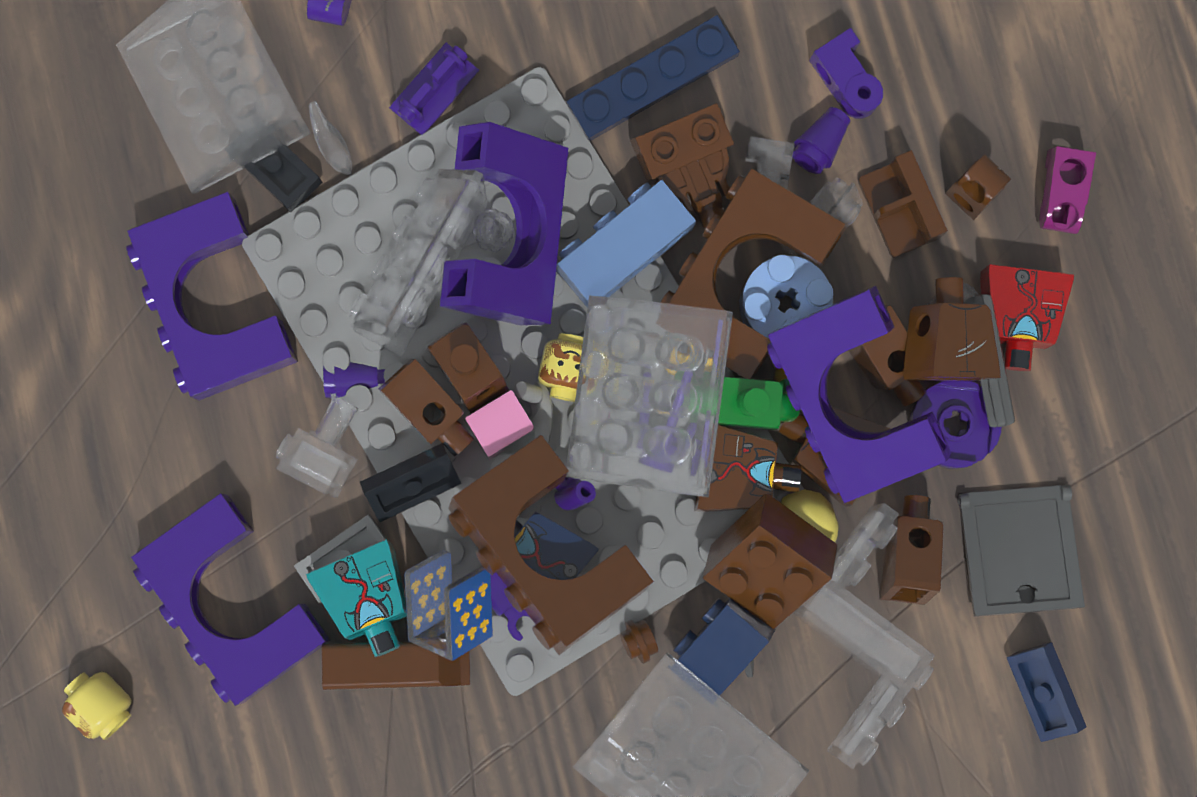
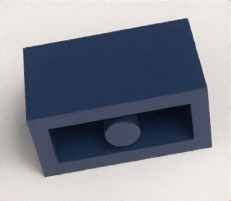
M718 598L702 616L701 619L707 624L696 635L692 630H689L673 649L678 654V657L670 669L711 705L769 643L776 628H771L731 598L726 603Z

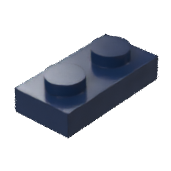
M1052 642L1015 652L1007 657L1041 742L1079 733L1087 727Z

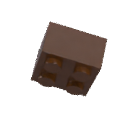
M766 493L711 544L703 579L768 626L775 629L832 579L838 544Z

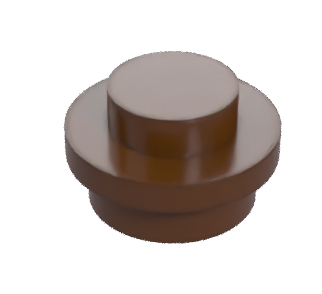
M644 619L636 623L633 620L625 622L626 632L620 634L628 656L630 659L638 657L643 664L649 662L650 656L658 653V646L650 627Z

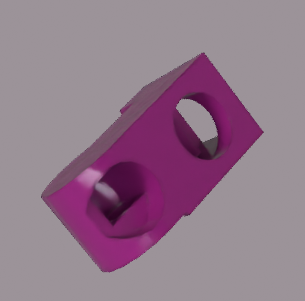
M1059 146L1047 150L1045 163L1047 173L1039 217L1041 229L1071 234L1079 232L1085 206L1088 204L1096 152Z

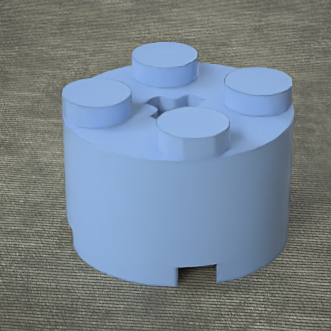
M778 255L759 265L747 280L739 300L742 322L769 339L768 334L776 329L833 305V288L825 274L812 262L801 257ZM785 295L793 299L791 305L796 310L789 308L785 313L781 312L778 309L780 301L777 298L782 299Z

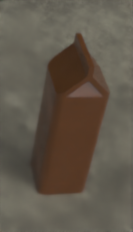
M452 640L399 642V648L375 657L369 643L322 644L323 690L470 685V651L452 660Z

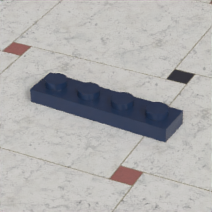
M716 15L566 102L589 141H592L739 56L740 51L719 16Z

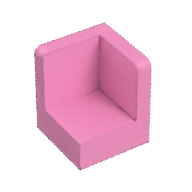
M512 390L465 418L489 460L505 451V447L524 437L534 429L531 420Z

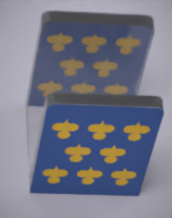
M442 550L406 570L404 577L409 642L453 661L493 637L491 576L483 566L452 583L451 553ZM446 633V640L438 636Z

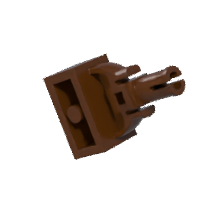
M717 103L630 140L646 180L656 179L657 183L663 180L689 212L693 211V207L695 213L699 216L704 231L716 213L723 216L725 210L721 198L727 196L730 190L726 180L729 170L727 147L734 145V142Z

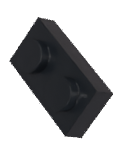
M259 119L227 149L229 154L289 212L297 208L323 183L320 177Z
M443 443L360 481L364 495L379 522L387 520L462 484Z

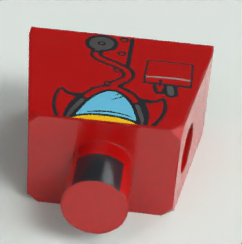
M991 264L981 271V295H991L1001 344H1006L1004 360L1006 369L1031 371L1033 348L1047 349L1055 345L1072 289L1074 274Z

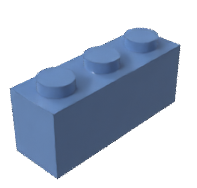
M663 180L653 187L649 183L642 185L627 199L631 204L618 215L614 210L610 211L593 226L596 231L594 235L584 243L577 238L559 253V257L562 260L557 264V272L590 312L693 230L696 220Z

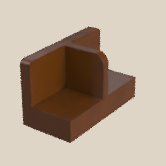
M912 150L896 156L889 165L859 178L858 184L891 257H898L936 241L948 231Z

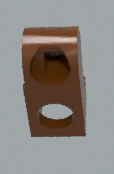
M984 154L945 194L968 216L975 220L1004 190L1011 178Z

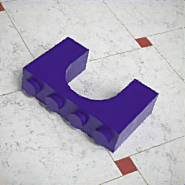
M492 122L459 126L454 171L491 182L506 194L516 218V239L512 252L502 265L479 259L444 261L440 307L519 326L551 324L568 147Z
M229 192L127 230L132 244L126 246L128 256L135 270L142 269L147 285L142 286V292L150 310H157L163 326L157 328L158 335L166 352L173 351L179 367L173 369V374L183 394L189 392L190 397L200 401L298 362L283 321L276 315L228 334L211 335L196 330L184 313L182 289L190 271L202 260L241 245L243 240L249 236L237 202Z
M876 286L768 334L771 343L767 344L770 358L777 369L783 368L790 385L786 386L789 400L796 411L802 410L809 425L805 428L808 442L814 452H821L828 467L824 469L827 484L834 494H840L844 503L945 463L952 454L933 412L886 431L864 432L844 423L830 405L826 386L828 373L835 359L840 354L883 336L895 328Z
M220 493L131 558L137 565L133 573L139 583L148 592L154 590L163 602L159 610L164 619L174 629L179 626L189 641L185 643V647L190 656L199 666L205 663L215 678L211 680V685L215 692L225 703L231 700L237 706L249 700L331 639L306 604H298L264 630L248 638L229 637L220 633L209 624L199 604V585L202 576L216 558L254 532L230 496Z

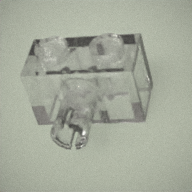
M333 395L315 431L310 430L307 433L298 428L294 436L291 434L286 435L276 453V458L281 460L276 469L325 495L338 498L358 460L342 451L341 448L343 446L339 443L359 408Z

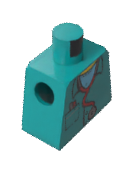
M386 539L306 574L309 583L344 638L352 640L366 634L375 657L387 654L400 647L391 623L407 616L406 597L396 552L391 542Z

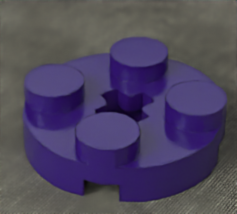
M942 381L926 389V394L915 402L911 411L910 421L933 412L952 453L947 462L938 466L950 469L969 467L983 460L999 441L1002 427H990L988 425L982 389L975 382ZM954 411L960 413L961 421L967 422L966 430H959L957 436L950 435V429L944 427V419L951 418Z

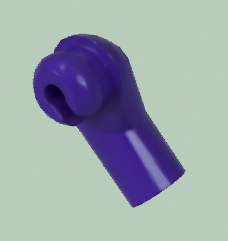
M567 467L569 472L563 483L556 487L557 491L554 494V498L562 509L574 510L593 501L596 491L592 483L581 481L579 476H574L571 469Z

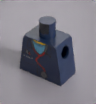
M536 511L524 526L516 520L514 537L520 556L532 570L547 578L556 580L576 578L599 551L592 543Z

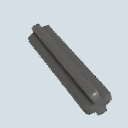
M988 294L973 296L966 299L965 304L987 305L991 310L1001 378L980 380L988 425L990 427L1011 425L1015 422L993 299Z

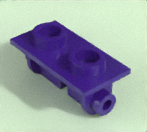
M446 42L392 103L389 109L420 135H423L476 76L479 69L467 60L468 55L456 45L451 47Z

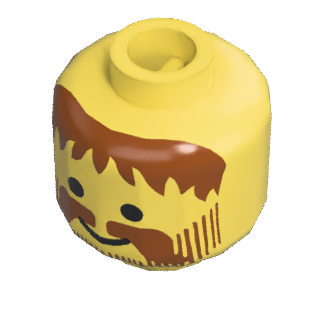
M559 333L558 339L550 340L545 344L538 372V380L544 386L551 388L550 397L576 402L577 394L585 395L594 391L601 363V354L593 348V340L577 335Z
M83 672L64 689V692L69 697L63 704L62 712L83 736L88 739H94L99 736L103 740L108 739L131 717V714L127 711L131 705V698L106 672H99L91 677Z

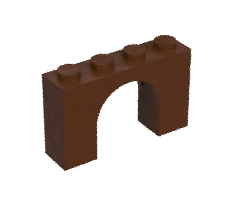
M751 168L746 178L739 175L732 184L726 196L731 203L723 216L716 213L712 217L703 233V237L708 239L699 255L692 252L686 259L679 272V275L684 277L683 281L675 293L669 290L665 294L655 313L661 316L656 323L661 328L743 378L754 380L769 355L767 344L771 343V341L729 315L722 307L716 291V276L722 260L734 247L743 242L753 239H769L785 245L823 268L845 232L846 226L843 222Z
M540 435L454 495L448 507L451 511L448 517L459 535L463 538L469 535L479 550L476 552V555L486 571L491 575L497 573L505 583L507 588L504 589V592L513 607L519 612L525 610L536 624L532 629L540 643L548 650L553 647L557 654L561 655L644 593L654 581L626 544L589 572L574 579L556 580L547 578L532 570L524 562L515 543L514 529L516 519L526 508L563 483L569 472L544 437Z

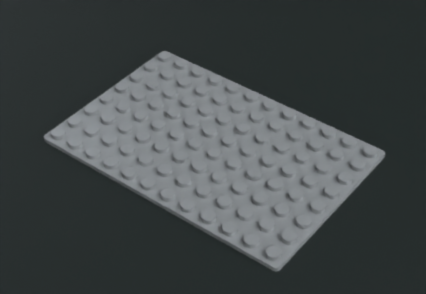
M541 67L534 68L428 130L423 135L416 137L303 203L292 212L286 213L250 234L242 242L243 249L323 383V366L328 372L333 374L334 366L346 370L350 362L377 367V369H385L384 380L386 382L410 359H416L463 410L464 414L458 421L474 437V440L455 457L444 446L462 484L401 512L428 558L445 550L447 590L449 593L452 588L485 570L476 555V552L479 550L469 535L465 538L459 535L449 520L448 515L451 514V511L448 507L452 497L533 441L535 435L533 430L505 447V451L489 460L466 422L465 418L471 415L426 346L461 323L467 322L501 372L509 391L512 390L514 392L516 384L520 381L535 384L538 379L544 346L548 341L558 339L559 333L577 335L594 341L593 348L601 354V363L595 389L589 394H577L576 402L551 397L553 424L549 445L564 465L571 469L574 476L578 475L581 481H589L593 484L596 496L593 501L574 510H564L555 501L554 494L557 490L554 488L526 508L516 520L524 526L536 511L595 545L599 551L577 577L589 572L626 544L654 582L644 593L561 655H558L553 647L548 650L540 643L532 629L536 624L530 617L522 616L517 620L516 628L523 636V639L518 641L509 633L507 626L508 618L503 613L498 617L492 609L493 637L481 643L480 646L505 688L513 696L524 693L626 630L625 622L633 620L636 623L705 582L703 574L711 544L749 510L694 511L703 428L706 424L700 425L686 449L682 465L676 463L673 474L638 463L641 452L634 450L639 436L643 375L645 372L652 374L649 437L651 438L653 430L664 432L678 392L674 379L675 376L666 371V363L671 346L675 345L678 351L685 354L688 347H693L656 324L661 317L655 313L661 300L669 290L675 293L679 287L661 256L592 312L588 310L569 287L556 268L551 324L519 326L440 307L444 261L479 259L502 265L512 252L516 239V218L506 194L491 182L454 171L459 126L492 122L569 148L557 264L562 260L559 257V253L577 238L584 243L596 233L593 226L602 217L612 210L618 215L629 206L549 74ZM697 350V357L693 367L697 378H735L729 368ZM378 384V386L370 389L362 385H355L347 391L346 396L336 398L335 393L331 394L377 473L441 444L438 439L430 444L378 390L383 384ZM490 388L484 390V391H483L482 393H480L479 395L485 393V392L488 391ZM518 399L531 420L532 409L530 402ZM429 403L423 410V415L430 422L436 421L441 414V411L434 403ZM684 408L674 432V436L679 437L678 443L690 424V413ZM723 426L774 441L769 431L765 429ZM778 448L776 463L788 464ZM800 483L799 491L804 490V488L802 487L801 483ZM773 490L772 497L781 503L783 497L794 492Z

